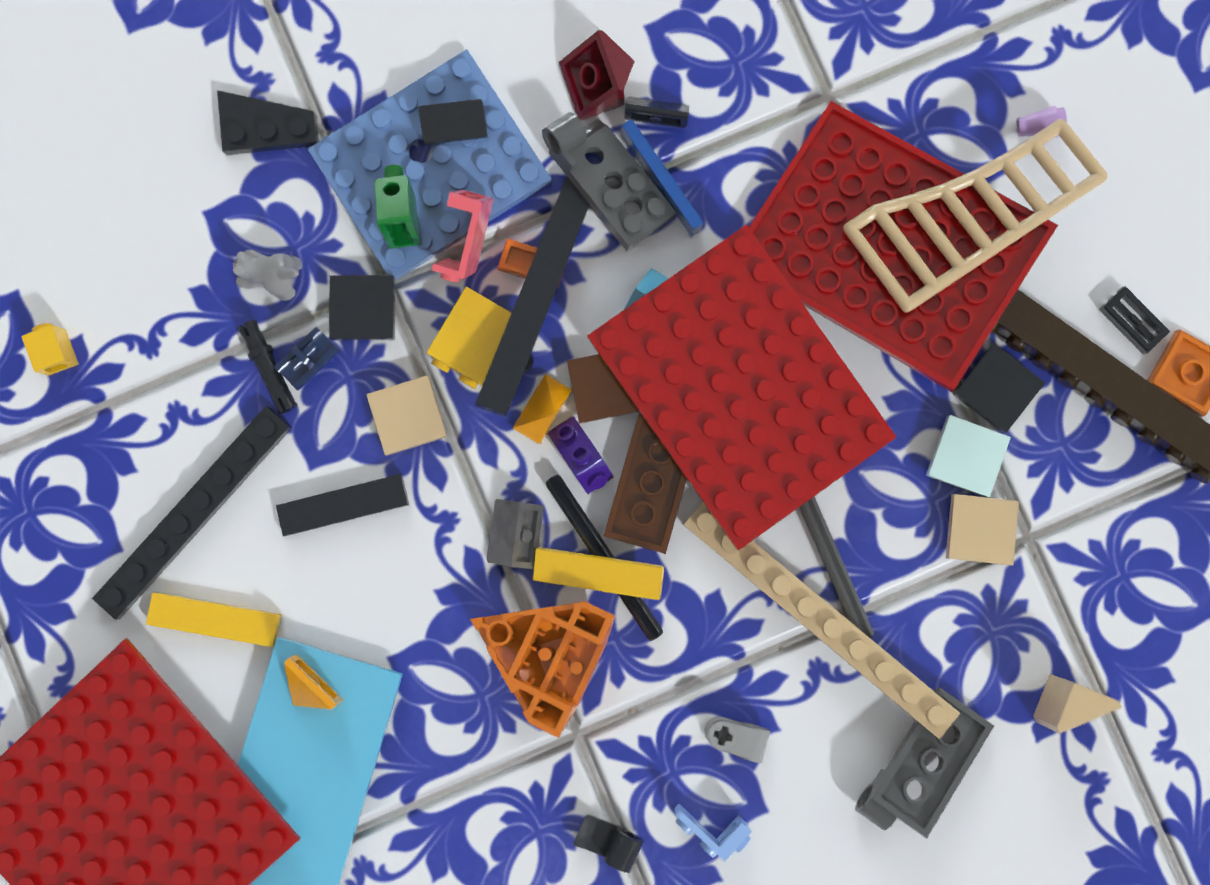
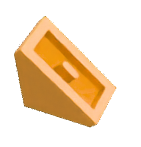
M545 374L513 426V429L540 445L573 390Z
M294 655L284 662L293 706L332 710L343 701L298 655Z

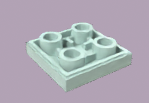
M948 415L926 476L990 498L1011 437Z

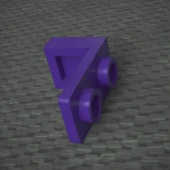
M570 417L548 432V436L587 495L594 490L602 488L609 480L614 478L607 464L575 417Z

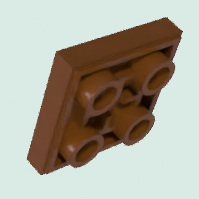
M599 354L567 360L579 424L639 412Z

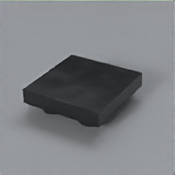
M394 275L330 276L329 339L331 341L395 340Z
M993 343L956 388L953 395L1004 434L1008 432L1045 382Z

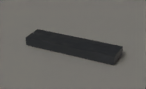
M397 474L276 505V510L284 537L410 504L403 475Z

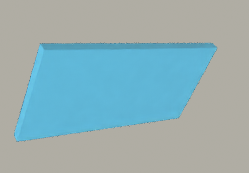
M283 637L277 638L238 766L301 839L250 885H340L403 673ZM298 655L343 701L332 710L293 706L284 662L288 658Z

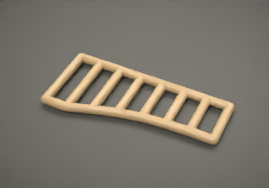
M1058 119L1028 140L967 174L929 189L872 205L844 225L843 231L901 310L910 312L1105 182L1108 174L1068 123L1063 119ZM1057 135L1060 136L1090 174L1089 177L1077 185L1071 182L1043 146ZM1030 153L1063 193L1048 204H1046L1015 164L1016 161ZM1003 170L1035 213L1019 223L986 181V178ZM973 185L1007 231L991 241L956 196L955 192ZM941 198L980 249L966 259H963L923 207V203ZM908 208L952 268L936 278L888 213ZM873 220L878 222L925 285L912 295L908 296L860 232L861 228Z

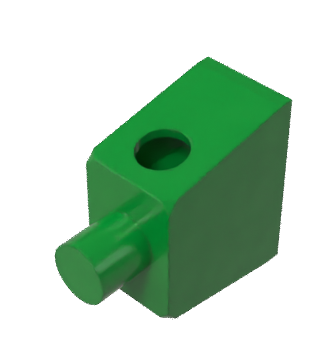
M386 166L384 168V178L375 180L377 225L390 249L421 245L416 197L409 178L404 175L402 166Z

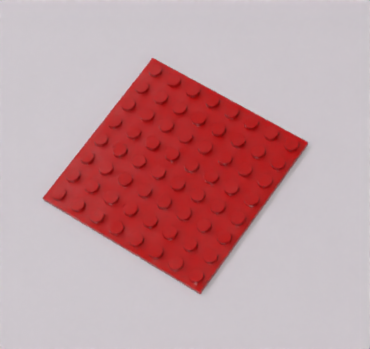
M128 638L116 646L0 756V874L10 885H250L301 839Z

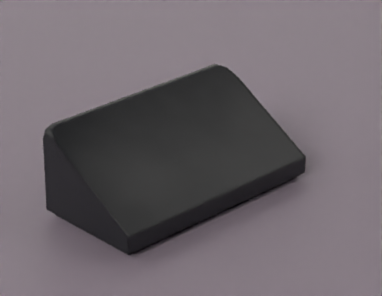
M627 97L624 119L685 128L688 121L689 105Z
M482 99L418 107L425 145L488 138L485 108Z

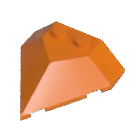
M584 601L470 619L487 645L486 649L511 693H514L522 707L523 714L528 723L559 738L580 704L603 654L615 615Z

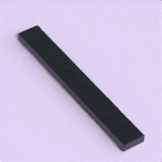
M568 177L565 179L475 403L476 407L505 418L590 206Z

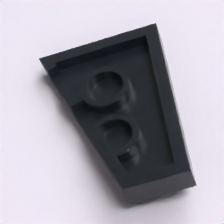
M217 90L222 152L225 155L311 147L319 142L317 115L314 111Z

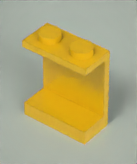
M465 287L426 352L433 358L431 364L446 373L451 368L461 374L458 379L459 381L473 389L477 385L482 387L511 312L470 288Z

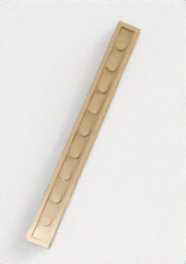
M703 502L684 523L688 530L938 739L943 736L960 715L955 708L754 541H751L739 551L736 550Z

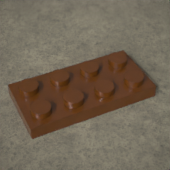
M640 412L632 434L604 537L666 554L687 479Z

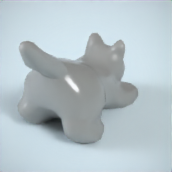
M245 250L244 252L240 251L237 253V258L233 263V273L238 276L236 278L238 287L244 289L265 288L280 301H287L295 296L296 291L292 283L299 275L298 270L302 269L303 264L299 257L280 253L265 256L254 250Z

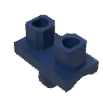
M315 327L297 345H294L291 351L274 368L299 391L340 350L319 328Z

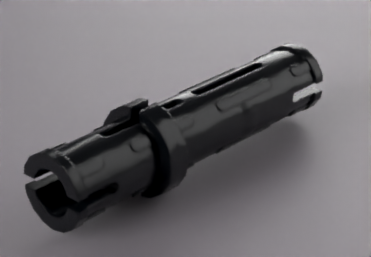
M257 320L245 322V327L243 325L238 326L237 330L240 332L249 350L247 356L250 361L255 362L277 407L278 413L284 414L291 411V408L295 409L298 407L283 375L274 368L277 364L272 355L274 349L271 344H267Z

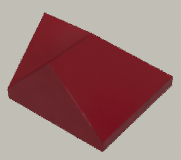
M603 30L596 31L558 62L577 117L580 120L625 105L624 88L635 61Z

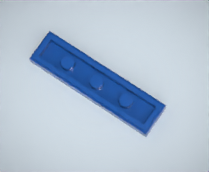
M628 120L621 125L622 138L658 190L677 212L676 216L689 235L693 237L701 231L702 219L634 121Z

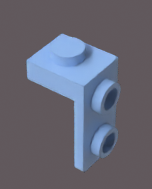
M680 804L674 808L675 814L678 817L676 823L688 835L694 832L702 840L699 843L700 846L713 858L718 855L722 860L726 861L734 851L740 852L750 840L749 834L752 831L748 823L739 815L716 839Z

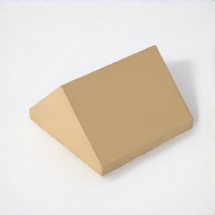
M1050 674L1033 717L1036 723L1060 734L1118 710L1122 706L1119 701Z

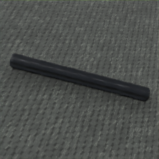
M557 474L548 479L545 483L590 553L595 556L615 558L561 476ZM618 594L649 641H653L663 634V629L641 597Z

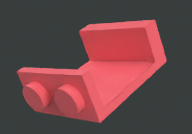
M467 190L450 192L447 206L471 212L472 217L461 261L445 258L433 264L432 271L441 273L440 278L459 282L460 279H465L476 273L494 198Z

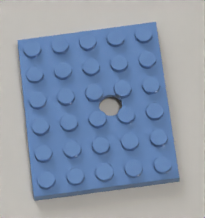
M467 49L308 148V151L388 275H394L395 281L467 236L472 213L447 206L450 192L467 190L494 198L488 221L490 222L552 182L550 175ZM482 99L485 108L488 138L431 144L433 151L430 160L420 163L410 158L409 151L412 144L423 140L419 106ZM386 166H402L404 175L409 178L416 197L421 245L390 249L377 225L375 180L384 178V168Z

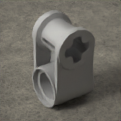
M716 716L707 721L704 734L715 749L734 754L745 760L762 763L770 730L755 724ZM723 727L728 734L727 736H721L718 740L714 732L715 730L721 731Z

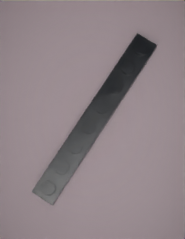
M265 406L92 599L114 620L121 619L287 435L292 427L270 407Z

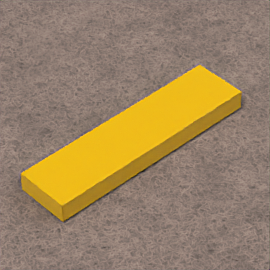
M538 547L535 553L533 581L660 600L664 566Z
M153 592L146 625L274 647L282 614Z

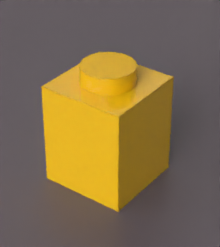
M43 323L34 326L32 332L21 336L34 372L50 376L78 365L66 329L51 323Z

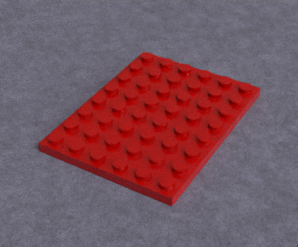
M830 101L749 228L805 307L953 392L1058 225L1050 220H1046L912 311H902L844 233L843 227L848 221L874 204L941 185L964 175V173ZM973 185L955 192L956 196L991 241L1007 231ZM995 191L1019 223L1035 213ZM941 198L922 204L963 259H966L980 249ZM908 208L888 213L936 278L952 268ZM876 220L860 229V232L908 296L925 286Z
M747 224L587 335V339L738 551L897 438Z

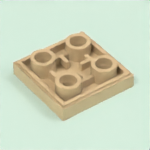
M428 375L366 394L385 456L448 437Z
M951 494L946 558L1013 566L1019 501Z

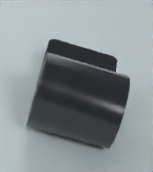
M587 814L575 838L574 846L604 857V861L611 867L625 873H630L644 841L638 835L624 828Z

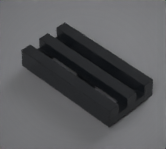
M1126 286L1121 287L1114 296L1107 300L1106 304L1098 309L1143 355L1149 353L1170 332ZM1123 299L1157 333V335L1154 336L1142 324V321L1135 314H1132L1120 302V300ZM1120 314L1141 334V336L1120 316Z

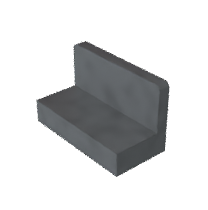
M496 499L486 561L508 567L534 569L535 553L539 545L544 506Z

